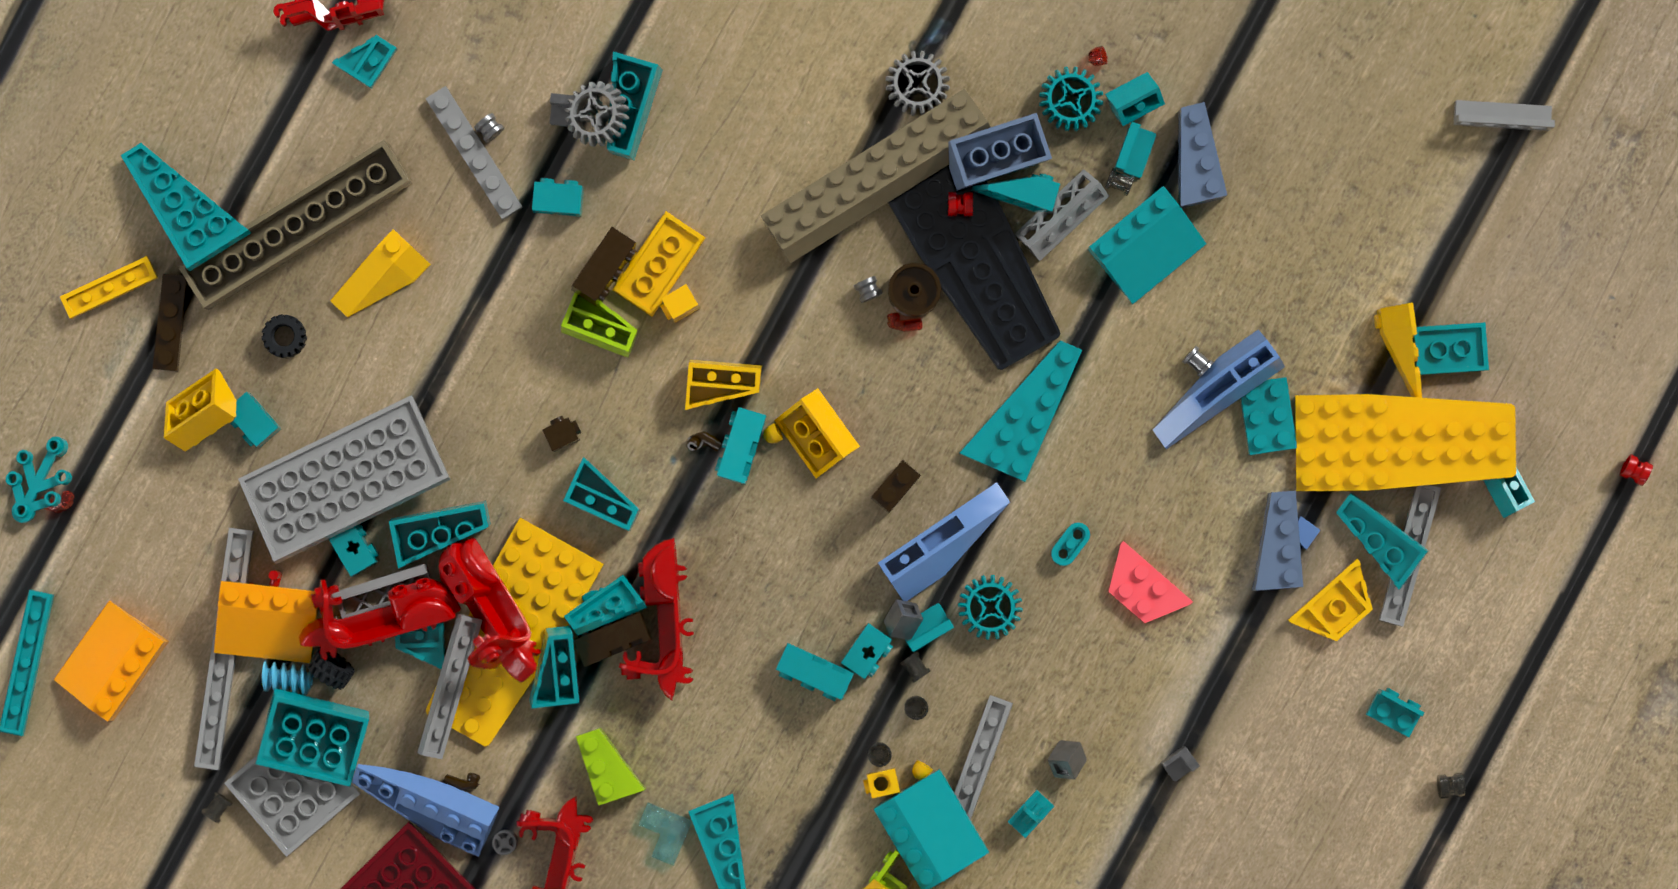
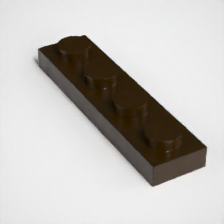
M163 274L153 361V369L176 372L179 370L188 285L183 275Z

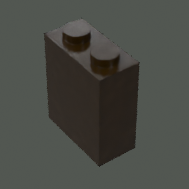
M902 460L871 496V499L889 514L921 475Z

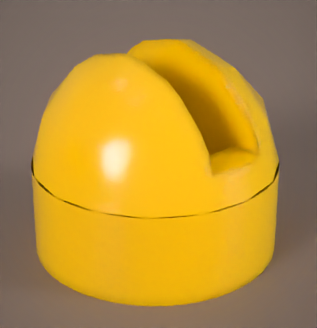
M776 423L767 426L763 432V437L768 443L775 444L783 440V435Z
M916 760L912 767L913 776L919 780L930 775L933 771L930 766L919 760Z

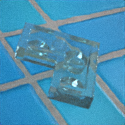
M648 802L639 825L661 834L651 857L674 866L692 820Z

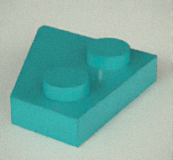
M375 35L368 39L366 43L351 49L344 56L334 59L332 64L372 89L396 53L397 48L378 35Z
M444 623L436 624L435 629L428 626L427 631L421 628L395 636V648L442 669L445 659Z

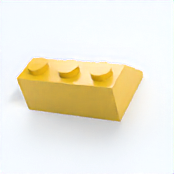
M215 368L166 402L164 439L185 452L236 418V398L220 370Z
M818 388L800 399L774 420L815 478L821 476L860 447Z

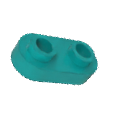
M1083 523L1071 524L1051 550L1052 560L1061 566L1071 564L1089 541V528ZM1075 530L1081 531L1082 537L1080 539L1073 537ZM1061 549L1067 551L1066 558L1059 557L1058 553Z

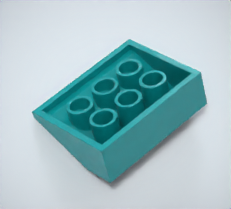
M1163 186L1090 245L1087 250L1133 305L1207 243L1180 205Z
M274 688L256 764L350 787L370 720L369 711Z
M940 769L886 799L873 809L920 889H931L989 853V850Z

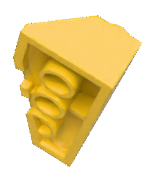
M393 229L376 246L330 301L346 317H350L382 298L395 293L397 290L414 283L431 264Z
M1413 303L1380 308L1377 310V314L1374 315L1375 328L1379 329L1380 335L1411 397L1422 398L1420 369L1418 366L1415 367L1419 352L1416 344L1413 343L1414 335H1417Z

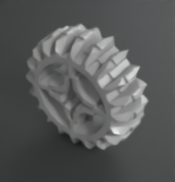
M911 51V59L909 60L906 54H902L903 63L895 59L894 64L897 69L893 67L888 69L894 76H886V81L893 83L886 86V91L894 90L888 98L892 100L897 97L898 100L895 101L894 106L898 107L901 103L904 104L902 107L903 113L907 111L908 107L912 108V116L915 115L916 109H920V115L925 114V107L931 110L933 109V103L936 106L941 104L938 97L944 100L947 98V95L941 91H949L950 89L949 85L943 84V82L950 80L949 76H942L947 71V68L942 67L938 69L942 61L938 59L935 63H932L933 54H930L928 59H924V51L920 52V58H916L915 51ZM922 65L927 67V69L921 73H915L907 67ZM901 73L905 75L909 82L908 87L903 93L900 92L898 87V78ZM933 73L938 83L935 94L930 91L927 85V80ZM924 77L922 81L923 88L912 89L913 79L917 78L918 80V78L922 79ZM919 93L927 97L928 100L914 102L908 98L913 94Z
M598 81L597 85L594 82H589L588 88L580 85L581 93L573 91L576 98L574 100L568 99L571 108L565 109V112L570 114V116L565 118L567 123H571L567 127L568 130L574 132L573 137L580 139L581 143L587 144L589 142V145L595 147L597 143L600 146H605L606 140L609 143H614L613 135L621 137L618 130L620 128L626 129V125L622 122L629 119V116L624 114V112L629 110L627 105H623L626 102V98L620 96L621 91L617 88L614 89L613 85L608 83L605 86V83L602 81ZM599 96L608 97L612 106H603ZM609 118H611L610 122H609L608 125L606 126L607 120H608ZM582 121L591 122L595 132L586 131Z

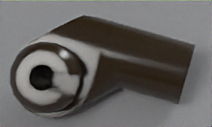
M706 431L691 435L686 445L690 451H696L708 446L718 452L723 441Z
M470 772L467 775V780L447 774L444 777L443 783L463 791L472 790L480 785L478 783L480 775Z

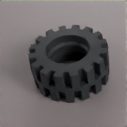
M283 314L274 316L265 323V328L262 329L263 345L271 354L277 357H294L306 345V329L293 316ZM280 327H290L294 332L293 342L288 346H280L275 341V332Z
M319 648L308 664L310 673H313L315 678L320 679V682L326 683L329 687L332 686L334 689L338 688L339 690L344 689L355 672L354 667L344 657H340L338 653L333 658L330 652H327V660H323Z

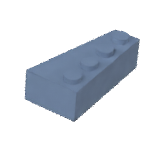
M1205 102L1182 107L1178 111V204L1181 208L1224 199L1227 196V191Z
M1296 491L1268 493L1252 591L1303 587Z

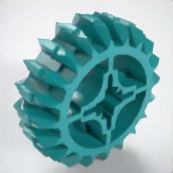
M1064 67V75L1059 70H1055L1056 79L1050 75L1047 77L1051 85L1043 83L1041 86L1047 91L1039 93L1040 98L1046 99L1041 101L1039 106H1047L1042 115L1046 116L1049 113L1052 115L1048 119V123H1052L1054 119L1058 120L1055 126L1057 129L1060 128L1062 123L1065 124V131H1069L1070 124H1073L1074 131L1079 130L1078 123H1081L1083 128H1087L1088 123L1086 119L1093 123L1096 119L1092 113L1096 115L1101 113V110L1095 106L1103 105L1102 100L1096 99L1103 96V91L1095 92V89L1100 87V83L1096 82L1092 85L1091 82L1095 76L1092 74L1086 79L1084 76L1087 70L1083 69L1081 75L1077 74L1078 67L1073 68L1072 74H1069L1068 67ZM1066 81H1077L1084 85L1085 88L1073 89ZM1059 84L1063 97L1053 104L1052 91ZM1067 93L1070 94L1071 97L1078 96L1077 99L1074 101L1076 103L1075 105L1071 101L1064 103L1065 99H1067L1068 97L1066 95ZM1087 94H1090V107L1083 114L1080 100ZM1068 108L1076 117H1065L1057 112V110Z
M985 575L981 576L982 584H978V581L973 579L972 583L975 586L973 589L968 585L965 586V589L970 592L968 596L964 593L960 594V597L966 599V602L958 603V607H965V611L959 612L958 615H966L968 618L963 620L962 624L967 625L969 622L972 624L968 629L970 633L977 628L976 637L978 638L982 635V631L986 632V640L990 639V632H994L995 639H999L998 631L1000 630L1007 636L1009 633L1005 627L1009 626L1014 630L1016 626L1011 623L1012 619L1016 621L1021 619L1019 616L1014 615L1015 611H1023V608L1015 607V603L1022 602V598H1013L1019 592L1018 589L1010 592L1008 589L1012 586V583L1008 582L1006 586H1003L1004 577H1000L998 583H995V575L990 576V582H986ZM985 587L1000 589L990 599L985 598L978 592ZM1005 595L1010 603L1008 617L999 608V604ZM972 598L976 599L981 605V612L975 620L970 611ZM998 598V600L995 602L996 604L994 605V608L996 609V612L1000 614V616H998L996 613L992 614L990 611L989 614L986 613L982 617V615L985 613L986 606L980 599H983L985 602L989 601V603H991V600L995 601ZM988 616H994L1002 622L999 626L991 628L980 625Z

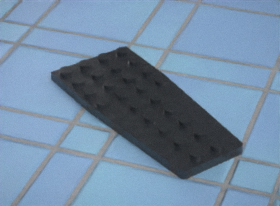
M949 165L894 198L888 204L922 262L934 270L939 277L941 289L996 368L1003 370L1060 336V330L998 200L971 191L972 186L957 191ZM987 181L976 185L987 184ZM956 192L958 195H963L965 192H973V215L964 216L963 214H957L956 216H948V193Z

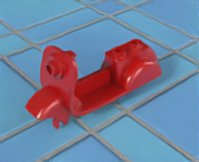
M474 537L466 541L462 539L450 544L442 552L439 559L441 582L459 603L467 605L473 617L482 620L480 628L485 634L483 638L479 635L473 640L477 648L468 656L469 665L482 669H496L502 664L507 673L521 683L524 682L536 671L537 666L533 656H538L541 650L535 649L534 647L537 643L529 640L531 631L523 614Z
M675 538L658 543L645 554L643 562H638L639 577H644V586L640 587V598L645 601L646 606L657 605L660 646L659 661L657 663L640 661L642 658L640 651H636V660L631 661L628 659V653L624 652L623 660L625 663L620 662L618 666L621 668V675H626V680L641 679V674L657 675L660 689L671 701L674 698L677 682L689 684L693 681V678L685 677V674L692 673L693 669L683 666L682 634L685 636L694 635V631L687 632L684 629L685 623L693 622V619L685 618L681 621L678 584L687 578V575H679V571H685L687 568L677 564Z
M421 578L409 585L393 587L388 592L391 604L389 606L343 619H335L333 617V605H340L342 598L341 596L333 598L331 595L339 592L338 585L330 586L327 589L326 580H320V587L314 588L315 594H312L311 598L314 608H320L322 618L309 623L302 630L299 641L303 647L319 646L322 659L327 660L326 653L330 652L331 656L335 658L337 648H352L365 644L373 646V642L381 640L383 643L386 638L422 628L424 631H427L428 626L435 629L436 624L455 618V613L461 610V606L453 594L441 582L434 579Z
M577 796L568 800L561 807L557 818H541L540 812L527 810L526 814L521 813L519 820L516 821V826L522 827L519 831V837L523 838L524 831L527 829L533 832L532 840L534 841L538 836V831H554L556 833L544 888L533 886L532 889H568L570 878L577 882L583 879L575 875V869H585L586 865L583 863L574 864L580 834L591 830V826L585 825L584 822L591 823L593 818L589 815H577Z

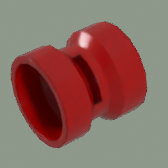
M949 192L948 216H956L957 214L972 216L973 192H965L963 195Z
M1630 454L1621 468L1620 476L1626 479L1631 477L1636 484L1643 486L1652 472L1653 465L1648 462H1640L1638 457Z

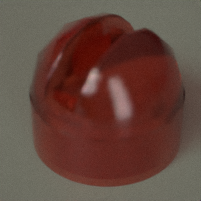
M1103 46L1090 50L1088 60L1092 65L1102 66L1107 64V53Z

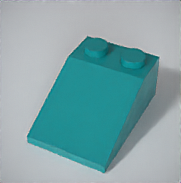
M1032 174L1031 177L972 186L971 191L1033 212H1051L1054 208L1060 183L1054 182V177L1046 174Z

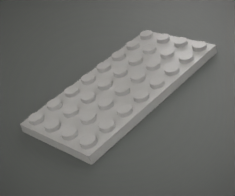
M411 395L259 468L238 480L273 562L278 564L451 479L416 401Z

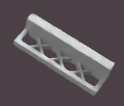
M1456 100L1454 106V125L1549 131L1555 127V120H1551L1552 106Z
M1083 169L1057 194L1053 211L1037 212L1014 235L1028 247L1035 258L1041 261L1103 203L1109 195L1101 183ZM1085 179L1090 182L1084 188L1078 189V185ZM1071 197V200L1066 205H1061L1063 199ZM1054 213L1049 221L1043 222L1047 214ZM1030 230H1036V233L1029 240L1024 237Z
M422 564L340 590L337 593H333L332 596L333 598L339 596L342 598V603L338 605L343 619L391 605L390 601L384 602V600L388 597V592L394 584L406 585L402 582L410 580L409 584H412L416 577L424 575L425 578L431 579L427 564ZM387 587V589H386L385 592L379 590V589H382V588ZM372 591L383 595L379 604L375 606L365 602L369 592ZM364 594L362 600L356 597ZM353 598L360 602L356 612L346 614L343 604L344 600ZM363 604L368 606V608L360 610Z

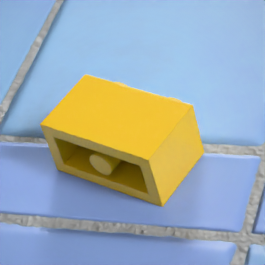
M687 284L661 298L664 303L660 306L668 320L673 318L675 323L700 309Z

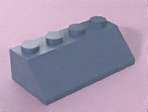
M1037 113L948 141L949 169L957 191L1052 159Z

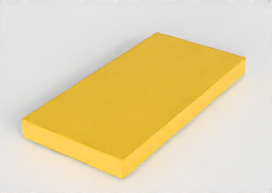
M665 211L612 291L653 317L663 302L661 298L669 294L706 238Z

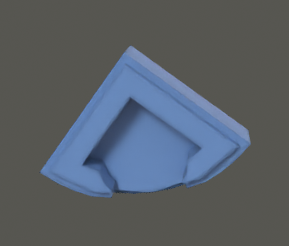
M1300 516L1298 519L1300 545L1307 550L1320 532V529Z

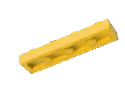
M145 256L60 296V299L69 318L73 319L158 279V276L149 257Z

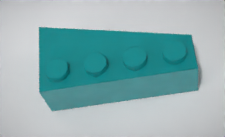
M613 52L611 82L614 89L617 88L621 91L620 96L626 98V102L623 105H627L629 110L624 112V114L629 116V119L622 122L626 125V129L620 128L618 130L621 137L613 135L614 143L607 141V150L613 155L635 161L663 69L658 64Z
M481 501L391 518L389 526L398 568L488 528L491 522L487 502Z

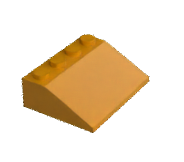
M221 581L214 653L309 663L312 659L313 647L301 646L299 636L309 623L316 620L317 608H314L311 598L315 591Z
M109 600L54 680L107 722L114 721L169 641Z

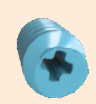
M264 661L261 681L265 692H268L271 686L273 691L274 688L281 689L282 686V690L290 691L292 689V692L297 694L301 689L302 694L306 696L312 687L314 674L310 673V671L306 672L305 665L303 664L300 670L297 671L295 664H292L290 670H287L286 663H283L281 668L277 669L276 662H273L271 668H268L267 662Z

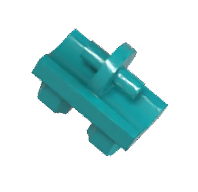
M1036 789L1007 822L1026 838L1055 806Z

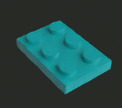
M1486 322L1416 327L1417 335H1414L1413 343L1416 344L1419 352L1415 367H1419L1420 375L1489 370Z
M1287 377L1266 380L1240 398L1249 455L1297 448Z

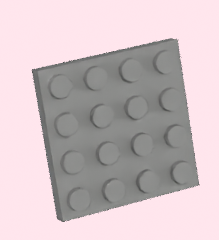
M257 755L224 783L286 857L361 794L353 783L349 787L257 765Z

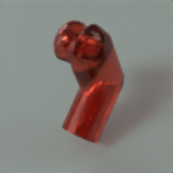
M899 313L887 315V325L891 329L903 332L922 330L923 325L920 318L900 320Z
M64 491L58 506H49L44 509L61 513L73 505L75 496L70 491Z

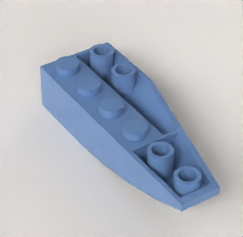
M1259 330L1255 331L1214 361L1210 368L1153 429L1154 433L1165 449H1168L1285 368V365Z
M996 482L878 562V565L901 599L908 601L945 576L1006 508L1010 501Z
M358 764L352 780L354 785L430 835L478 857L499 810L498 806L456 787L413 773L385 767Z

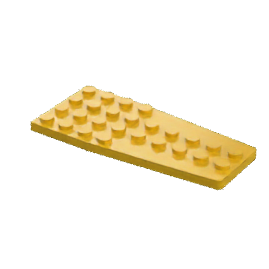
M1373 394L1295 395L1297 442L1296 491H1372L1511 478L1516 475V416L1513 404Z
M521 517L493 564L494 569L530 628L531 637L529 640L536 642L537 645L534 648L540 650L546 628L570 626L564 616L584 602L582 596L590 591L604 566L600 561ZM480 628L478 636L480 635L483 638L485 634ZM540 654L538 656H533L536 662V666L538 665ZM502 664L496 669H482L469 665L451 728L483 746L490 745L533 682L536 671L521 683L509 675ZM434 690V692H433V694H432V697H431V699H430V701H429V703H428V705H427V708H426V713H427V714H429V710H430V707H431V704H432V700H433V697H434L435 690Z

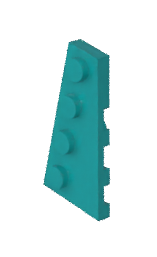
M1353 493L1348 495L1336 512L1399 590L1429 552V550Z
M729 794L689 810V815L718 888L746 889L734 794Z

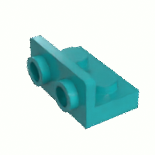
M1386 688L1385 691L1378 689L1365 715L1406 737H1410L1420 716L1423 717L1425 713L1419 710L1421 705L1410 699L1404 702L1398 698L1400 694L1390 688Z

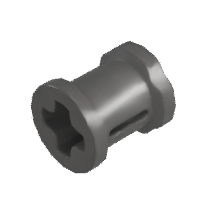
M1196 346L1182 362L1190 365L1197 372V376L1201 377L1214 362L1202 355Z

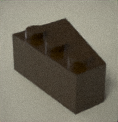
M611 227L573 282L571 290L594 306L599 301L603 303L610 293L609 287L613 282L617 283L624 272L623 268L625 265L630 263L637 253L635 250L636 242L614 227Z
M635 612L623 617V620L616 623L610 622L600 626L601 629L591 632L590 630L580 634L578 639L573 641L582 663L586 667L652 639L642 612L637 614Z

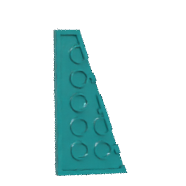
M142 143L121 155L189 271H192L251 234L246 227L236 221L230 214L220 208L214 201L183 178Z
M1060 340L959 454L1026 482L1082 349Z

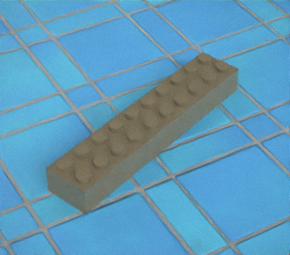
M963 89L762 214L761 217L789 262L792 263L949 165L948 141L991 128L989 122L967 91Z
M383 140L244 226L251 234L192 271H189L184 264L178 268L203 308L210 310L412 185V182L389 145Z

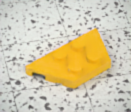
M1355 559L1288 618V622L1334 641H1338L1373 610L1370 598L1368 597L1366 582L1362 575L1360 561Z

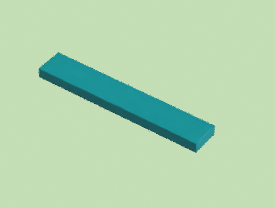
M29 590L0 722V732L24 736L54 594Z

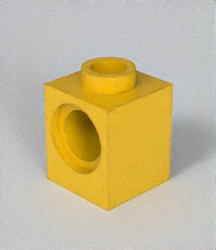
M895 767L867 773V779L863 780L866 794L871 793L872 799L900 792ZM884 777L887 779L888 785L884 790H878L874 787L876 778Z

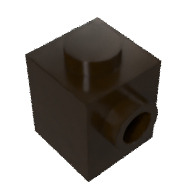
M563 416L551 420V426L542 429L553 452L579 441L578 435L582 433L576 420L571 422L569 417L564 419Z

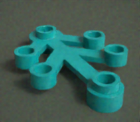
M55 436L48 440L46 444L48 452L37 474L32 462L33 454L27 450H20L17 453L16 459L18 463L23 465L29 488L26 495H24L21 486L23 478L20 473L11 471L6 475V483L12 486L16 501L12 507V516L17 522L27 523L35 517L36 511L49 506L56 507L60 504L61 496L53 491L47 492L43 499L37 501L35 499L40 492L61 484L68 485L71 482L72 475L66 470H59L55 476L46 479L56 457L64 456L68 451V443L65 439ZM57 442V448L53 450V445ZM27 454V459L23 461V455ZM65 473L66 478L64 481H61V476ZM16 475V481L12 483V477ZM54 495L55 500L53 503H51L50 498ZM24 507L25 512L21 515V509Z

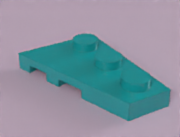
M622 575L564 617L578 636L645 609L647 606L625 576Z

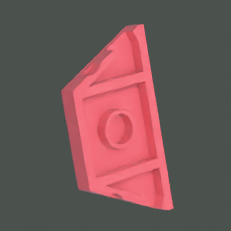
M1124 541L1120 543L1108 592L1143 623L1193 603L1190 598Z

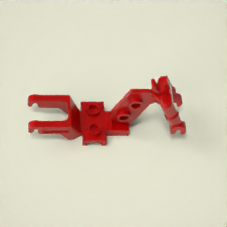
M295 0L277 4L273 12L276 18L280 17V23L283 27H286V21L289 19L293 26L316 22L327 31L339 28L341 31L345 30V25L357 22L360 26L363 25L364 20L384 15L383 7L385 0H357V5H354L353 2L343 1L335 4V7L329 8L330 12L318 0Z

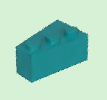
M738 407L737 412H732L729 421L732 429L730 435H725L722 448H725L723 457L718 458L715 471H718V477L746 485L765 424L766 415Z
M583 457L563 501L631 532L640 509Z
M570 626L546 628L529 699L531 709L579 703L573 634Z
M790 643L787 644L776 670L780 671L778 676L789 681L795 678L802 682L800 686L814 691L815 688L824 692L822 696L832 701H836L837 698L843 699L854 675L853 672Z

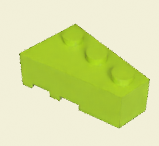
M574 292L561 324V333L629 358L637 338V329L601 301L594 306Z
M601 728L576 736L598 806L646 789Z

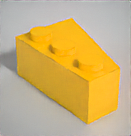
M690 360L685 410L759 393L762 366Z

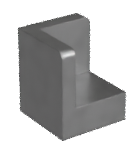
M551 93V125L568 127L571 124L565 121V118L570 116V114L565 112V109L571 108L568 99L574 100L576 98L574 95Z
M896 599L885 617L884 623L891 637L911 640L920 626L923 617L917 603Z
M1060 740L1047 760L1054 777L1076 779L1087 758L1081 742Z
M1182 746L1161 762V765L1173 781H1178L1188 772H1193L1200 767L1185 746Z

